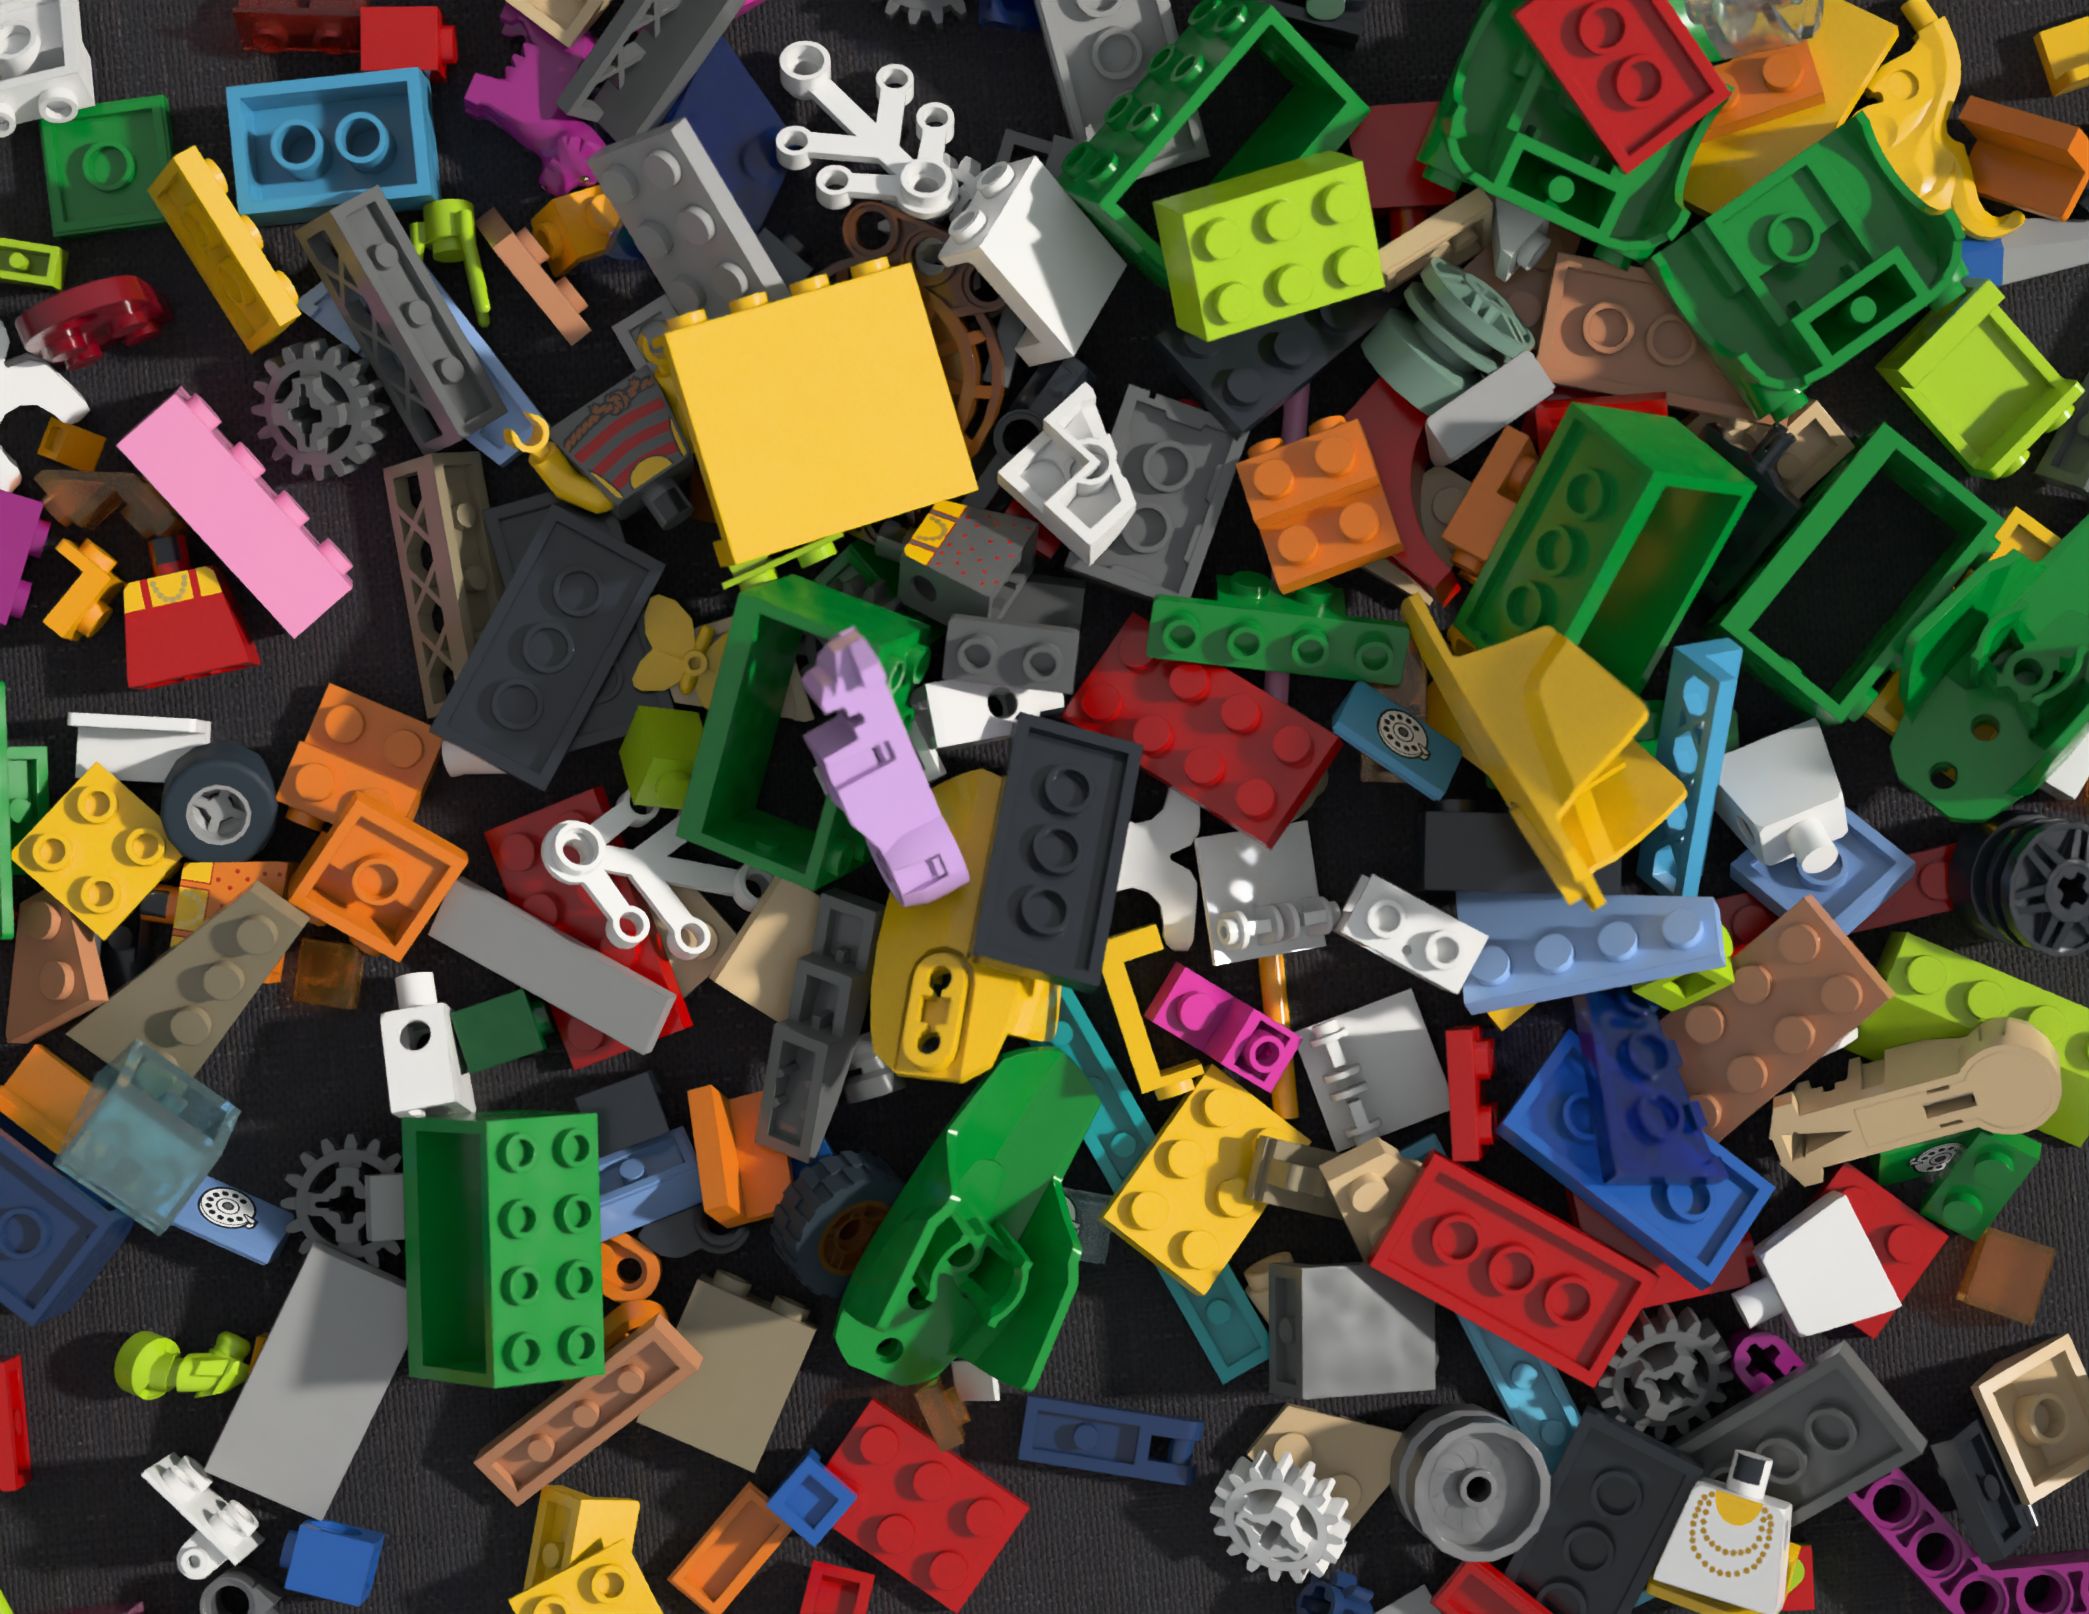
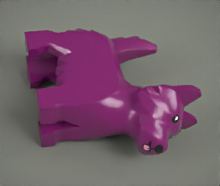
M506 2L499 17L500 21L505 23L501 36L511 40L521 36L525 38L527 43L522 44L521 56L513 54L511 58L512 66L505 67V79H497L478 73L474 74L464 97L465 114L478 121L483 119L490 121L525 148L536 153L541 158L542 170L538 178L539 184L551 197L558 198L567 195L577 186H595L598 180L586 160L597 150L607 145L590 126L578 117L567 115L555 102L599 39H596L588 30L570 50Z

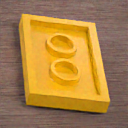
M195 145L174 156L147 191L248 351L252 354L272 343L301 315L296 306L299 302L297 292L289 278L282 271L273 270L261 251L263 240L252 220L244 214L239 216L226 195L228 185L216 163L209 158L204 160Z
M1214 1064L1204 1067L1205 1074L1199 1075L1193 1083L1195 1089L1186 1092L1097 1218L1098 1221L1196 1297L1205 1296L1268 1205L1267 1203L1244 1197L1259 1136H1269L1308 1146L1312 1142Z

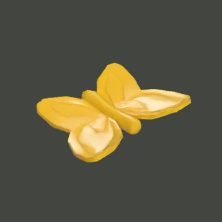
M659 594L650 597L644 619L645 635L653 649L640 661L632 678L634 687L641 691H665L679 683V689L683 695H688L695 689L701 705L709 710L729 632L724 633L710 646L715 629L710 625H702L695 642L693 620L680 604L673 599Z

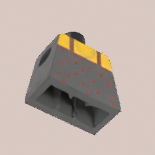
M941 501L935 503L918 529L887 519L878 533L875 543V554L900 564L898 597L903 604L946 626H948L949 617L952 614L1002 619L1034 571L1039 523L1030 519Z

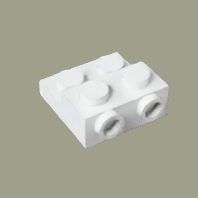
M0 0V138L10 135L15 130L16 124L41 118L52 123H65L74 119L79 109L95 106L91 58L82 42L79 0Z

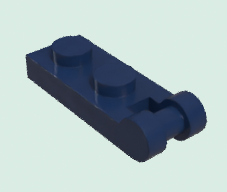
M1028 1393L1018 1459L1192 1486L1195 1485L1198 1466L1192 1463L1195 1441L1202 1440L1205 1421L1183 1415H1167ZM1152 1435L1170 1438L1166 1459L1148 1457Z

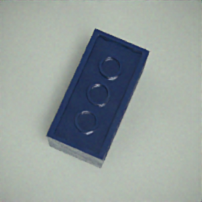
M0 1111V1302L34 1327L68 1312L74 1307L148 1208L103 1173L98 1172L88 1176L81 1174Z

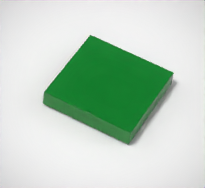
M155 95L95 103V106L79 109L76 117L65 123H52L43 118L38 119L53 237L58 240L169 226L147 191L175 156L167 97Z

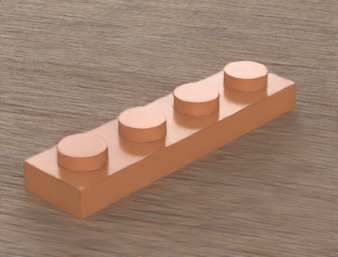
M660 1313L656 1314L604 1354L605 1375L571 1379L480 1449L473 1463L517 1507L698 1371L703 1360L702 1355Z

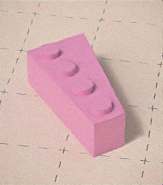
M180 386L127 432L116 446L295 639L352 589L353 581L346 573L353 568V565L329 538L321 544L303 525L310 518L302 507L285 490L277 495L261 477L266 469L252 452L241 442L234 446L217 427L222 421L211 407L197 393L190 396Z

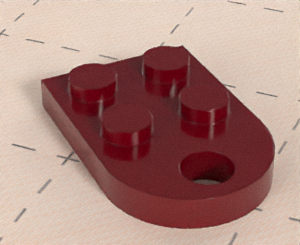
M123 275L86 283L54 295L22 313L16 319L15 326L26 351L57 367L65 365L67 370H76L103 358L101 349L123 340L126 346H134L158 337L162 334L160 325L175 320V316L166 295L137 276Z

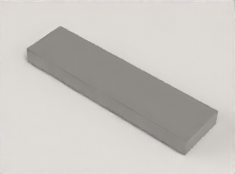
M463 876L457 878L444 897L428 934L642 1055L652 1052L677 997L676 994Z

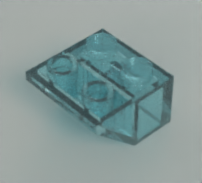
M136 1038L96 1074L53 1165L160 1236L168 1229L221 1157L241 1110Z

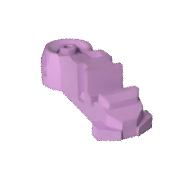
M853 626L829 638L830 642L817 655L816 666L808 670L801 679L805 691L825 714L835 710L837 712V716L803 736L818 765L817 769L831 800L845 812L848 821L864 835L874 862L895 899L902 907L929 904L968 884L970 881L968 870L955 839L940 813L885 682L887 678L883 668L864 637Z

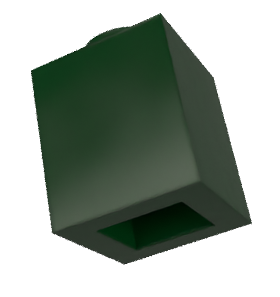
M520 989L450 1013L470 1074L550 1048L551 1045L547 1035L556 1032L553 1016L547 1001L540 997L534 998L533 993L526 989Z

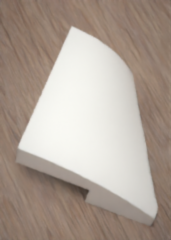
M1086 382L1043 419V431L997 472V483L1089 567L1116 539L1136 510V502L1128 480L1122 476L1117 463V451L1110 434H1106L1097 410L1096 395L1093 388Z

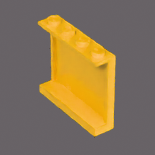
M887 257L868 261L850 267L852 280L831 286L827 274L790 284L789 288L792 297L769 303L766 292L746 296L728 302L731 315L707 321L704 309L666 320L669 329L668 333L651 339L653 349L660 347L664 349L722 540L713 542L720 567L743 563L979 490L911 263L890 268Z

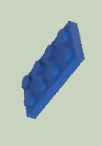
M1570 1029L1558 1039L1494 1130L1495 1133L1701 1292L1712 1285L1776 1188Z

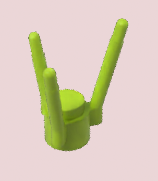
M442 199L429 202L422 209L423 222L411 223L409 225L410 241L422 262L425 248L432 250L433 259L436 261H464L479 326L486 328L490 324L488 313L490 302L476 245L474 205L469 201L461 199Z

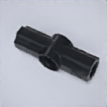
M1075 357L1040 364L1004 415L996 423L980 452L970 461L979 490L944 501L1002 513L1013 497L997 483V472L1015 457L1005 449L1003 444V432L1006 426L1013 422H1024L1029 424L1038 436L1043 431L1044 418L1084 382L1093 387L1099 377Z

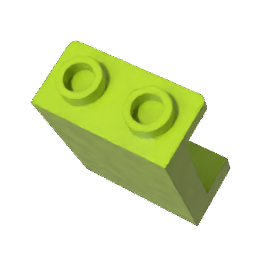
M1964 277L1960 282L1966 289V292L1934 314L1930 310L1874 368L1971 476L1996 480L1999 477H2008L2022 467L2030 455L2027 449L2043 433H2050L2058 429L2072 416L2075 410L2072 404L2084 393L2085 389L2077 380L2061 377L2004 313L1998 304L2005 296L1990 279Z

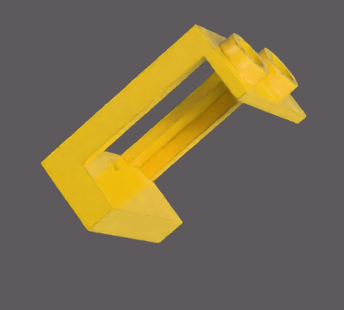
M1150 923L1108 937L1102 974L1142 1094L1154 1090L1159 1101L1195 1089L1192 1077L1205 1073L1202 1064L1197 1058L1160 1071L1158 1069L1124 965L1125 961L1164 949L1156 924Z

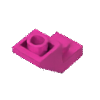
M1177 961L1144 1014V1017L1204 1052L1220 1064L1269 1093L1272 1092L1304 1039Z

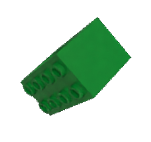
M1202 0L1191 12L1188 18V23L1190 24L1174 44H1168L1154 54L1146 66L1148 74L1131 93L1128 92L1121 95L1109 106L1103 118L1104 125L1089 142H1082L1070 151L1062 163L1061 170L1063 172L1056 179L1092 224L1154 285L1170 291L1161 242L1159 241L1157 244L1116 202L1253 44L1256 46L1259 54L1273 64L1294 86L1209 185L1329 149L1337 151L1372 111L1271 4L1256 0Z
M1571 402L1452 625L1479 650L1506 642L1538 628L1550 626L1573 642L1638 698L1757 485L1674 417Z
M1885 422L1864 432L1853 441L1852 444L1855 448L1827 473L1803 503L1808 507L1806 512L1742 587L1738 589L1731 600L1726 604H1721L1699 631L1709 641L1728 637L1743 648L1740 666L1807 721L1816 718L1820 727L1835 724L1842 725L1848 719L1854 723L1866 712L1878 696V692L1871 686L1888 669L1896 672L1901 667L1905 642L1909 634L1956 590L1953 585L1970 569L1976 571L1984 562H1987L2001 544L1994 535L2006 521ZM1880 470L1956 531L1958 535L1827 695L1803 676L1798 666L1789 659L1777 655L1748 630L1877 471Z
M795 574L739 592L676 836L812 891L869 863L873 857L864 835L848 821L845 812L833 803L828 793L817 832L756 809L803 630L829 640L830 637L854 626L855 630L864 637L879 660L887 678L885 680L905 730L909 734L914 720V709L909 707L914 686L923 679L931 659V649L926 646L931 626Z
M509 1109L402 1117L409 1377L487 1388H502L605 1375L597 1113Z

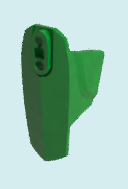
M2089 514L2038 562L2025 557L2016 549H2012L2003 557L1984 562L1914 628L1906 639L1898 695L1904 707V714L1890 744L1893 767L1898 782H1901L1927 804L1949 819V822L1983 823L2004 811L2023 796L2031 795L2067 760L2089 733ZM1980 725H1990L1997 731L1998 735L1993 740L1981 741L1972 733ZM1951 767L1956 771V783L1951 788L1939 789L1931 783L1932 777L1937 773L1948 772Z
M1028 1047L1001 1054L952 1117L893 1203L854 1269L837 1313L833 1337L848 1365L899 1386H907L935 1379L959 1356L1007 1385L1027 1393L1035 1389L1079 1285L1078 1263L1082 1255V1246L1070 1216L1062 1188V1180L1101 1106V1101L1089 1079L1078 1065L1059 1047ZM917 1286L919 1292L911 1294L908 1298L909 1292ZM892 1338L887 1346L877 1348L883 1340Z

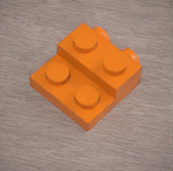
M1329 416L1320 419L1308 428L1309 437L1287 445L1280 438L1261 441L1249 448L1247 451L1249 459L1236 463L1254 522L1260 530L1278 588L1283 595L1405 551L1367 436L1358 419L1347 423L1343 416Z
M1506 425L1441 536L1452 554L1450 562L1460 569L1458 575L1474 585L1484 564L1487 562L1492 549L1540 462L1530 437L1509 425Z
M329 683L305 741H299L276 799L289 806L285 818L321 832L325 821L331 824L335 823L356 790L413 821L442 754V742L444 740L429 732L432 726L430 724Z
M356 790L329 832H321L290 878L288 902L309 916L310 920L308 922L317 926L329 924L347 934L350 941L361 951L375 957L384 954L400 963L468 864V852Z

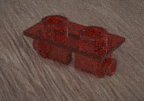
M239 0V7L233 6L232 13L243 49H255L265 53H279L288 50L320 51L329 55H342L347 52L361 53L360 7H370V0H310L309 8H299L300 0Z

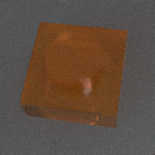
M939 1376L917 1385L914 1396L940 1452L942 1453L965 1442V1431L962 1425L971 1421V1418L957 1387L953 1386L945 1390Z

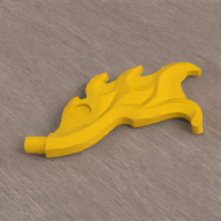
M1908 0L1900 9L1916 31L1913 37L1915 44L1910 51L1880 67L1864 91L1868 99L1875 98L1878 103L1868 105L1855 114L1861 110L1864 111L1870 120L1875 137L1887 160L1903 182L1923 202L1939 210L1952 208L1959 218L1964 234L1970 238L1980 241H1992L2002 238L2016 231L2024 223L2025 215L2017 210L2002 217H1996L1984 210L1978 199L1965 146L1963 143L1952 139L1947 133L1946 122L1954 104L1961 79V60L1956 40L1946 17L1938 18L1926 0Z

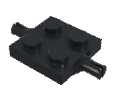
M1718 422L1707 423L1697 435L1698 438L1757 485L1700 587L1717 605L1726 604L1731 600L1738 589L1742 587L1808 509L1781 483L1776 471L1773 469L1774 464L1790 445L1796 441L1794 434L1786 433L1789 429L1780 423H1774L1754 449L1742 446Z

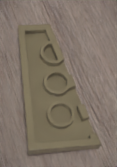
M256 880L201 923L189 936L176 946L173 945L143 972L113 992L108 997L109 1001L96 1007L93 1011H89L77 1020L66 1032V1035L171 1108L310 920V917Z

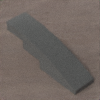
M836 887L821 893L812 953L798 958L788 1018L774 1024L754 1143L808 1164L815 1161L839 1100L861 1032L871 994L877 942L886 905Z

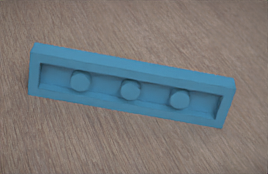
M1728 637L1676 646L1673 650L1655 759L1684 784L1687 790V797L1663 822L1641 840L1636 875L1661 896L1697 897L1700 878L1703 876L1743 648Z

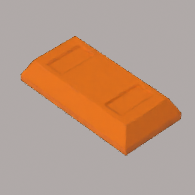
M751 1481L745 1485L667 1578L672 1585L707 1614H722L792 1531L788 1524L766 1506L769 1497Z

